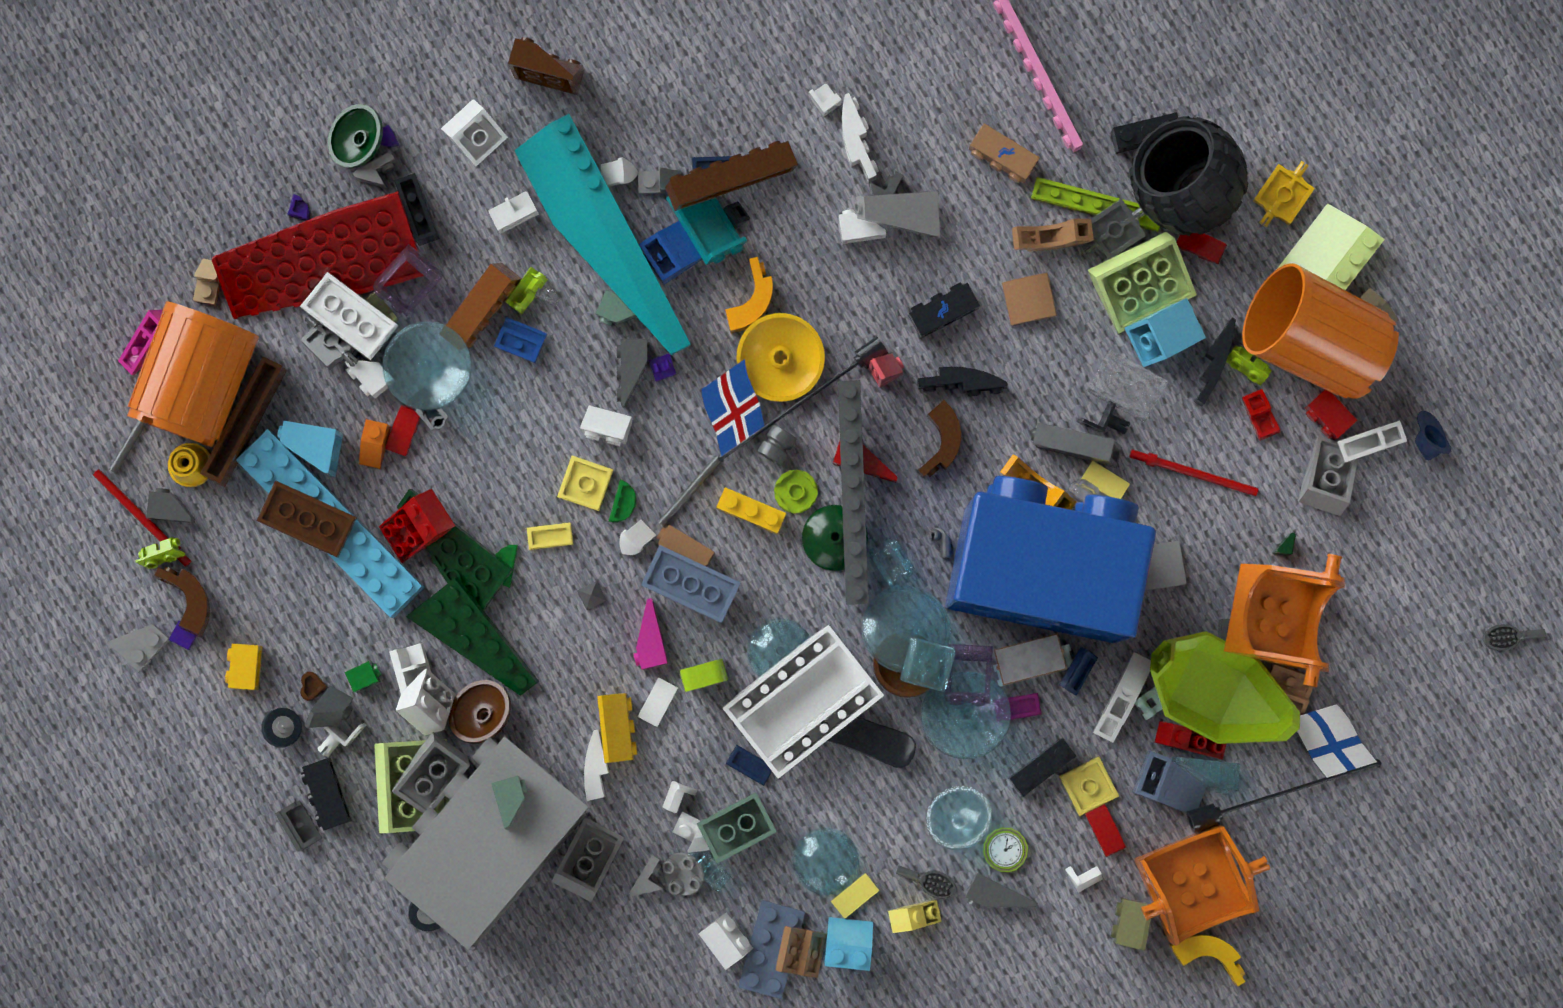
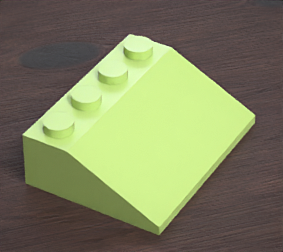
M1327 204L1278 268L1294 263L1346 290L1385 239L1368 226Z
M1168 232L1151 238L1088 269L1093 285L1118 334L1125 331V327L1161 309L1197 295L1176 240Z
M426 740L374 744L379 833L415 831L412 827L423 813L393 793L392 790ZM445 796L434 811L439 814L450 799Z

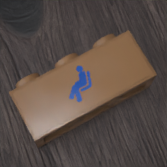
M983 123L969 146L972 156L979 160H987L990 162L989 165L996 171H1005L1009 174L1008 177L1016 183L1020 181L1026 182L1040 158Z

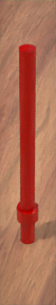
M1131 449L1129 458L1145 462V465L1151 467H1162L1252 496H1257L1259 488L1162 459L1154 453L1149 452L1146 454Z
M100 469L94 472L93 476L159 542L169 539L149 518H146V515ZM186 555L177 558L185 567L192 562Z

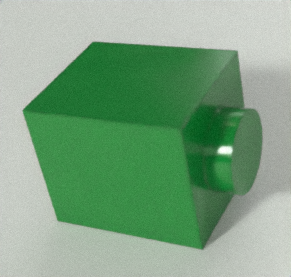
M367 661L344 672L354 693H358L381 682L379 677L382 676L378 665H373L372 661Z

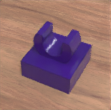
M670 354L648 360L656 382L677 375Z

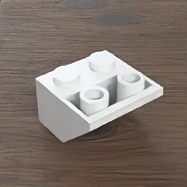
M589 405L580 429L588 439L599 441L600 437L606 439L608 444L620 447L621 443L626 444L633 418Z
M425 669L401 693L396 712L424 736L429 735L432 732L435 733L445 729L456 694L428 669Z

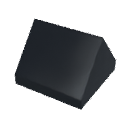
M738 201L725 206L723 209L735 229L750 220L749 215Z

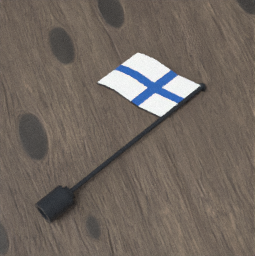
M1336 704L1300 715V729L1296 731L1310 758L1324 774L1325 778L1223 810L1215 807L1212 803L1187 811V819L1193 833L1220 825L1223 814L1375 766L1379 768L1382 763L1379 759H1374L1362 744L1353 725L1342 709Z

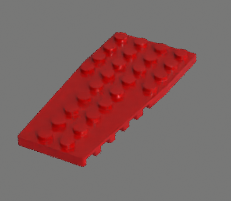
M399 192L330 211L212 257L214 269L233 319L246 315H259L261 312L271 310L273 312L279 311L281 308L290 306L299 307L327 272L357 295L426 275V270Z

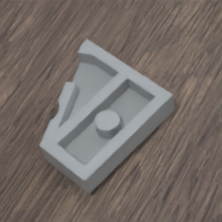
M151 624L113 639L108 644L138 672H141L167 644L169 637L155 624Z

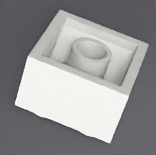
M474 99L441 128L475 166L508 138L486 110Z

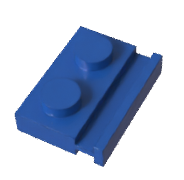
M506 317L494 347L536 363L547 333Z

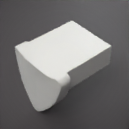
M623 157L618 158L617 161L601 164V174L608 187L630 183L638 175L635 166Z
M639 520L629 530H624L621 533L619 541L621 553L626 555L638 554L656 534L642 520Z
M672 781L663 808L677 813L684 792L695 796L697 789Z
M1071 866L1065 869L1078 893L1103 880L1097 866L1078 877Z

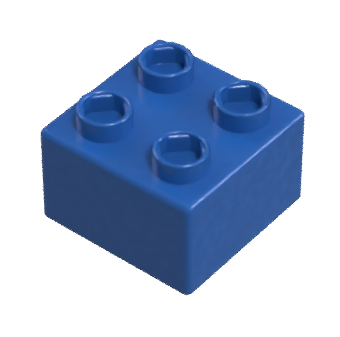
M1009 476L994 477L993 484L988 486L987 492H977L963 514L945 603L946 609L1109 643H1118L1136 637L1156 537V530L1153 527L1136 523L1139 506L1136 503L1109 496L1089 494L1085 496L1084 502L1076 503L1075 511L1045 505L1048 492L1046 485Z

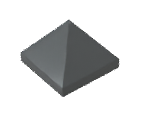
M598 581L577 590L586 610L607 601Z

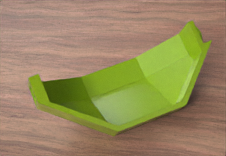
M1204 631L1164 640L1151 654L1150 671L1164 715L1213 742L1224 744L1287 741L1300 729V711L1263 663L1258 659L1224 652L1226 641Z

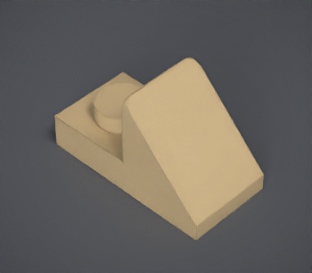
M202 259L194 274V277L197 278L193 301L216 306L220 282L212 260Z

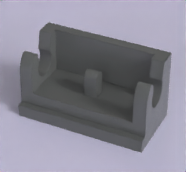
M300 800L275 813L297 852L303 851L322 839Z

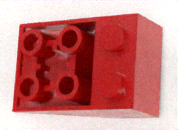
M429 489L414 496L378 527L400 562L404 563L455 527V524L434 491Z

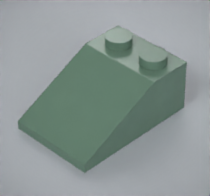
M756 792L697 823L717 864L777 832Z

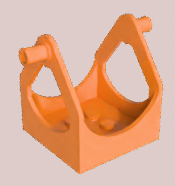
M1328 554L1325 572L1322 573L1274 565L1240 564L1224 652L1292 668L1304 669L1306 674L1303 685L1318 688L1320 671L1329 672L1330 669L1328 663L1321 661L1318 653V627L1323 610L1331 596L1340 588H1345V578L1339 574L1342 556Z
M1218 825L1202 830L1134 858L1152 901L1151 904L1141 907L1146 921L1158 916L1168 942L1175 946L1210 927L1260 911L1253 879L1255 875L1270 870V866L1267 864L1268 861L1263 856L1250 863L1245 862L1224 826ZM1232 854H1233V856L1235 857L1236 861L1238 862V864H1239V866H1240V869H1241V871H1242V874H1243V876H1244V878H1245L1246 886H1245V884H1244V882H1243V880H1242V878H1241V876H1240V874H1239V871H1238V869H1237V867H1236V864H1235V862H1234V859H1233V857H1232Z

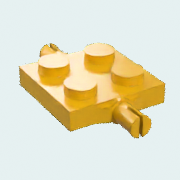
M1301 161L1295 171L1287 170L1278 164L1254 198L1253 202L1261 206L1266 212L1259 222L1261 225L1265 222L1264 227H1268L1273 217L1290 225L1315 189L1302 177L1309 167L1307 164L1304 165L1305 162Z

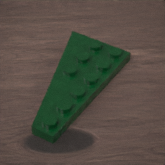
M409 489L397 505L398 510L410 499L418 495V493L413 489ZM453 522L455 527L426 547L447 584L455 577H458L482 609L485 610L514 569Z
M455 577L406 616L520 696L539 682L458 577Z

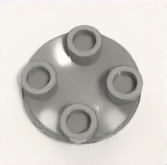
M676 853L663 863L664 880L671 894L690 896L701 889L704 882V872L696 858L687 853Z

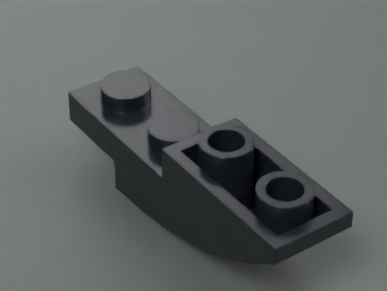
M939 367L938 376L917 379L918 389H923L924 393L934 392L937 387H945V390L958 389V385H962V393H968L969 397L979 396L982 391H990V394L1003 393V389L1008 387L1007 381L998 376L966 367Z

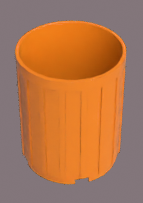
M1290 263L1275 270L1255 294L1245 317L1242 338L1244 347L1250 354L1343 398L1356 399L1372 391L1369 386L1375 380L1380 382L1386 375L1397 351L1399 332L1394 330L1396 322L1384 310L1305 268Z
M166 301L127 407L130 409L127 416L186 439L213 447L215 440L220 438L259 336L216 317Z

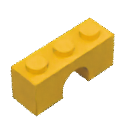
M726 487L716 506V509L746 520L778 535L786 517L785 512Z

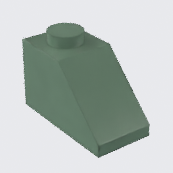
M609 290L605 291L596 312L597 317L600 318L599 322L611 326L612 323L619 325L637 318L618 295Z
M518 775L491 783L505 829L510 828L525 800L524 793L528 792L525 780H520Z

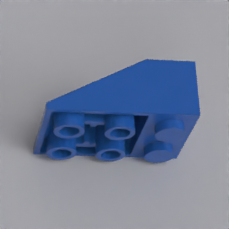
M680 221L658 231L639 244L644 256L664 285L703 260Z

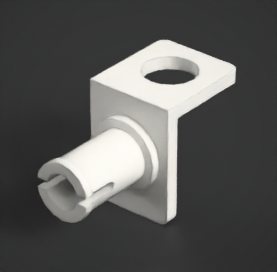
M366 724L359 725L349 737L336 726L323 727L330 735L318 747L319 752L325 751L323 755L329 757L340 743L345 747L350 745L366 727Z

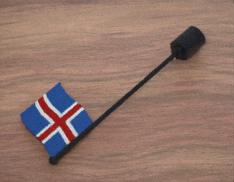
M876 336L854 351L856 356L853 357L855 360L853 364L766 425H764L759 401L748 378L745 359L701 389L705 410L716 433L720 450L718 460L724 462L726 457L857 365L860 368L865 367L868 369L870 360L888 355L889 353L883 343Z

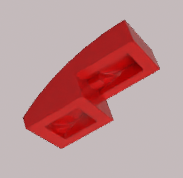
M1192 233L1190 236L1180 235L1176 242L1179 249L1193 253L1198 258L1217 265L1227 247L1226 243L1205 233L1201 235Z
M1263 389L1242 397L1243 404L1259 441L1280 433V428L1271 412L1272 407Z
M404 405L400 406L386 444V450L403 456L408 455L413 436L417 431L421 418L414 409Z
M1105 804L1085 813L1086 819L1105 857L1126 848Z

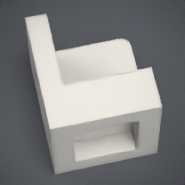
M827 84L822 85L815 91L813 89L809 91L808 96L823 117L842 103L837 93L834 94Z

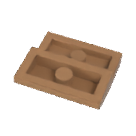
M1048 273L1002 282L1012 326L1057 316Z
M1273 663L1270 674L1300 711V715L1305 714L1313 689L1311 686L1303 685L1306 673Z
M785 926L775 970L818 978L827 933Z

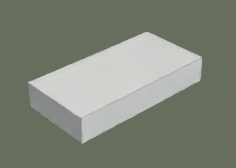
M658 677L638 717L658 727L678 687Z

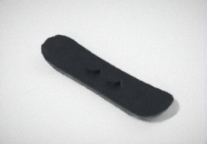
M856 717L827 740L895 768L908 766L915 756L916 743L909 734L860 717Z

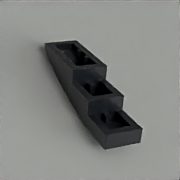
M1233 317L1228 321L1205 354V357L1211 360V363L1200 377V380L1206 383V385L1194 401L1201 407L1206 403L1215 388L1226 364L1236 319Z

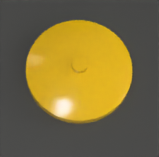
M774 313L757 319L745 330L737 347L736 360L738 364L745 359L748 378L755 394L767 400L783 402L797 399L815 386L824 368L825 353L820 336L807 321L792 314Z

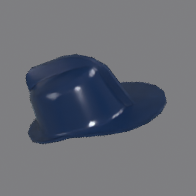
M1420 411L1417 414L1420 431L1415 438V444L1425 460H1432L1441 453L1449 454L1451 446L1440 422L1430 412Z

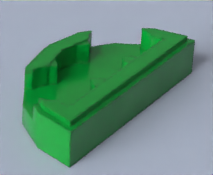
M621 479L608 522L618 523L626 520L632 515L636 507L637 498L634 489Z
M507 545L495 555L514 569L518 545ZM514 570L507 578V580L504 582L503 586L511 588Z

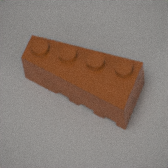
M503 263L490 264L440 332V335L459 350L470 349L477 340V334L488 326L489 319L498 312L502 303L512 293L522 278Z

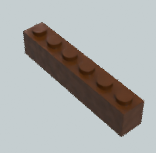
M775 141L769 144L768 148L761 150V147L749 151L747 155L737 154L730 157L729 161L723 163L721 160L713 162L706 169L698 167L691 170L688 175L682 176V174L672 176L665 189L674 211L792 172L798 166L789 141L783 143Z
M262 357L200 473L202 476L226 487L238 464L236 459L245 451L287 372L282 365Z

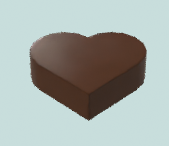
M306 672L301 677L303 687L300 694L304 700H314L328 688L314 672Z

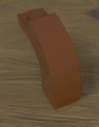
M945 400L927 414L928 419L936 426L940 433L941 445L939 451L918 469L917 472L922 478L926 475L929 478L939 470L937 467L939 464L946 470L954 461L960 448V423L954 410Z
M158 567L154 576L158 580L180 589L185 594L187 606L178 626L202 638L210 617L209 599L204 588L191 573L183 568L179 576H177L178 572L171 568L165 567L163 570Z

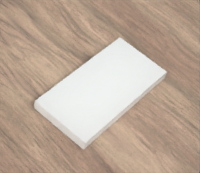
M328 272L300 306L369 360L375 356L398 327L395 322Z

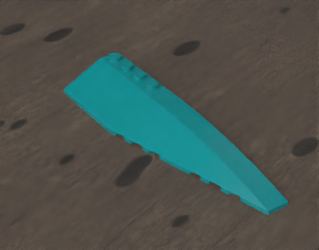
M570 114L549 123L514 151L553 226L577 250L582 258L588 262L602 280L618 295L671 355L690 346L691 344Z

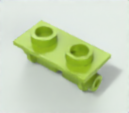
M530 267L505 302L520 314H523L548 279L545 275Z
M1235 345L1228 355L1226 362L1233 369L1247 376L1249 380L1261 386L1272 371L1269 368L1270 365H1267L1258 357L1254 362H1251L1250 359L1253 355L1247 352L1243 346Z
M171 537L160 542V550L156 543L142 548L138 553L140 559L135 560V562L147 569H154L160 564L176 561L177 558L185 556V553L178 548L181 545L180 540Z

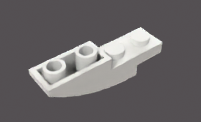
M847 93L844 97L842 109L844 146L851 167L860 164L869 183L876 180V173L879 172L875 161H870L867 155L870 150L866 141H861L862 138L867 136L866 130L869 127L865 118H860L857 110L860 107L856 98H851L850 94Z
M1133 652L1093 733L1112 743L1114 742L1149 675L1151 660Z

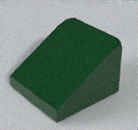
M1293 532L1289 533L1272 553L1284 556L1292 555L1296 534Z

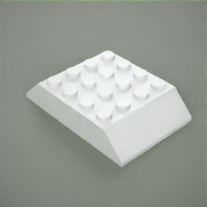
M827 625L742 690L723 707V710L775 776L780 778L881 699L884 694L833 629Z

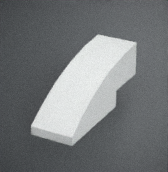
M1397 421L1340 440L1337 443L1344 462H1348L1405 443L1407 439L1401 422Z
M599 729L593 731L585 759L584 786L587 801L606 797L601 775L609 773L608 764L604 762L603 744Z

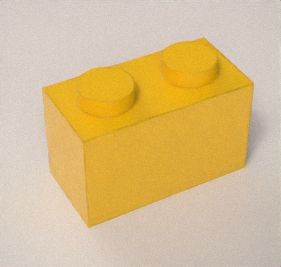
M232 644L231 648H228L227 661H230V668L225 674V683L228 684V688L259 690L262 646Z

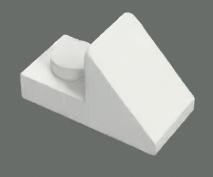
M682 812L673 833L692 842L687 851L688 853L710 850L697 826L700 820Z

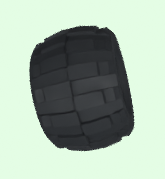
M1189 116L1178 117L1173 121L1168 120L1149 133L1142 140L1143 142L1139 148L1135 150L1132 157L1133 165L1129 169L1133 194L1142 211L1154 223L1164 229L1180 235L1190 236L1192 233L1201 235L1227 222L1228 218L1234 212H1237L1243 203L1241 200L1243 195L1247 193L1249 184L1247 176L1248 167L1243 152L1228 132L1209 120L1200 117L1190 118ZM1204 169L1194 182L1180 190L1184 181L1191 174Z

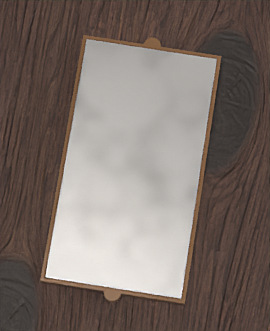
M1058 633L995 649L994 653L998 664L996 669L1000 672L1003 685L1067 669L1063 656L1065 651L1061 648Z

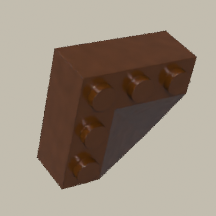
M515 38L508 61L515 79L578 95L584 74V68L580 65L579 61L568 59V61L560 60L559 56L545 52L530 38Z

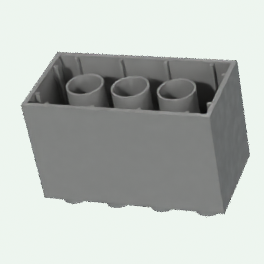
M505 736L499 743H496L489 737L472 757L480 765L469 779L459 772L442 792L450 801L438 814L429 807L412 827L420 835L410 848L401 843L397 844L382 862L390 870L384 879L467 950L475 949L589 813V807ZM518 775L520 780H525L528 792L524 793L525 800L510 828L505 829L491 783Z

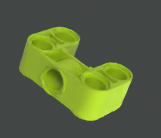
M723 659L679 670L685 692L729 680Z

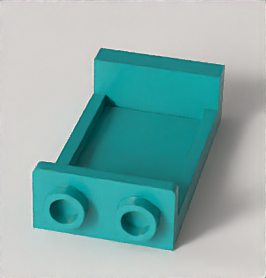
M667 196L666 200L674 211L670 198ZM716 198L674 211L706 265L712 262L717 264L723 261L726 255L730 253L736 255L744 249L743 246L747 242V238L745 236L739 237Z

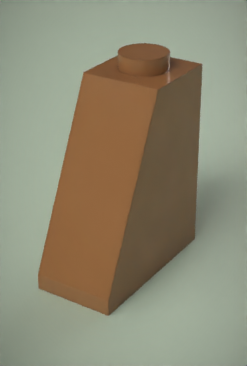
M668 525L667 528L663 527L657 536L659 546L668 548L706 567L715 555L714 551L671 525Z

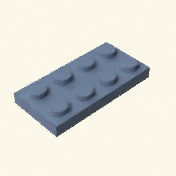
M660 545L641 586L722 623L741 582Z
M765 900L761 901L750 942L753 949L747 954L739 988L782 999L789 973L779 972L775 969L784 927L801 928L805 911Z

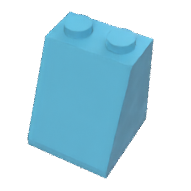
M1187 298L1125 327L1143 367L1165 360L1206 338L1203 328L1199 324L1193 307Z
M283 421V426L280 425L278 429L280 443L331 477H336L343 434L336 429Z
M829 917L824 966L870 971L873 922Z

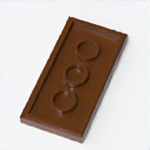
M275 480L256 521L339 558L357 517Z

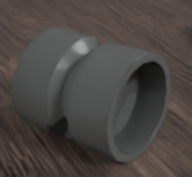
M772 425L767 434L769 439L762 442L757 452L781 466L787 457L786 450L792 449L797 438L782 428Z

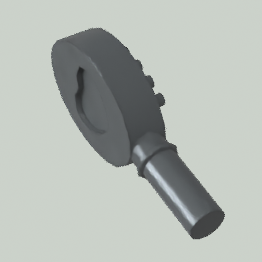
M1501 624L1487 629L1483 635V642L1490 649L1504 651L1516 647L1521 640L1545 638L1546 632L1545 629L1519 631L1512 625Z
M900 865L897 868L896 874L914 880V882H919L923 891L934 898L946 899L955 893L954 881L943 872L931 870L922 874Z

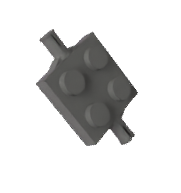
M1122 198L1091 218L1094 240L1081 247L1086 254L1098 247L1105 253L1108 259L1113 258L1146 236L1138 220L1145 213L1141 208L1133 212L1126 206Z
M310 314L308 315L309 318L306 316L305 321L312 328L300 340L329 370L344 359L351 367L355 366L354 363H358V359L351 354L355 348Z

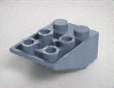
M1147 751L1132 793L1187 813V811L1199 808L1211 774L1153 751Z

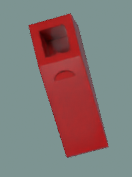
M1159 721L1154 742L1221 760L1224 758L1227 743L1217 744L1187 727Z

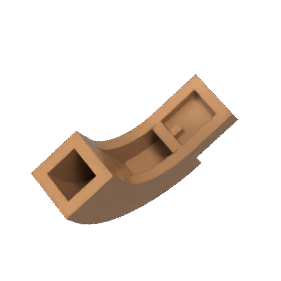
M1071 219L1054 225L1016 226L1012 228L1014 250H1027V252L1067 248L1094 240L1091 219Z

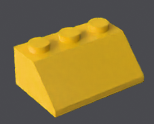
M627 693L597 696L604 762L634 760V755H638L637 744L632 742L631 733H635L634 719L630 720L629 711L633 710L631 697L627 698Z

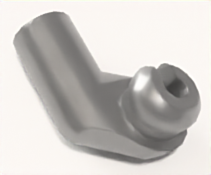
M940 528L930 530L929 538L940 546V558H951V537Z

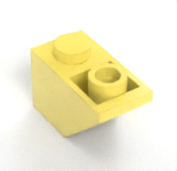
M937 900L888 911L893 933L912 931L942 922Z

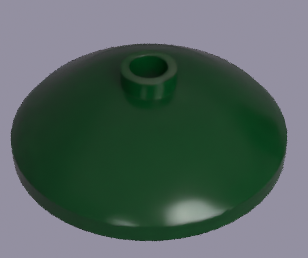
M355 104L344 109L336 117L328 135V150L334 162L344 168H358L366 164L375 155L383 136V125L379 114L367 105Z
M828 505L816 510L807 519L802 532V544L808 558L818 567L829 571L845 570L842 505ZM866 528V545H867V544H868V532H867V528ZM833 533L839 534L837 541L831 539Z

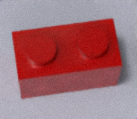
M1323 390L1304 407L1307 411V417L1314 423L1318 422L1322 427L1321 432L1328 439L1336 440L1358 421L1337 397L1327 390Z

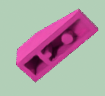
M148 310L118 360L131 375H135L142 368L162 310Z
M652 598L647 599L636 646L637 653H634L636 666H641V670L668 664Z

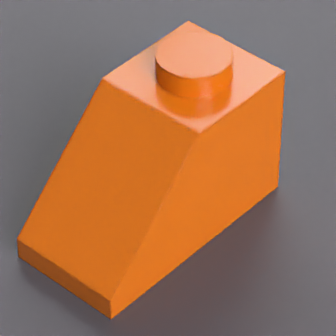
M365 420L360 442V465L381 469L391 430L390 425L373 420Z

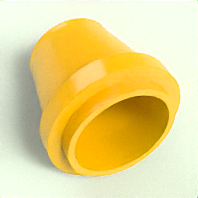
M185 443L173 450L168 459L170 476L176 483L185 487L202 485L208 479L200 473L210 453L207 449L195 443ZM184 459L189 460V465L186 467L182 466Z

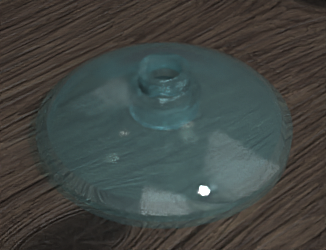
M777 618L764 622L753 632L748 642L747 656L752 670L760 677L809 639L810 636L800 624L789 619ZM778 647L784 648L785 652L783 655L776 653Z
M956 786L942 791L932 800L926 813V826L932 839L940 846L951 850H962L976 845L986 836L992 823V809L987 798L978 790L967 786ZM961 822H966L964 826H959Z
M818 828L804 835L797 843L793 853V870L798 881L809 891L820 895H832L846 889L855 879L859 869V854L854 842L845 833L833 828ZM823 858L830 859L829 866L822 865Z

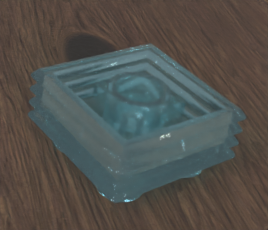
M912 637L900 680L945 692L956 649ZM929 660L932 663L931 667L926 668L925 662Z

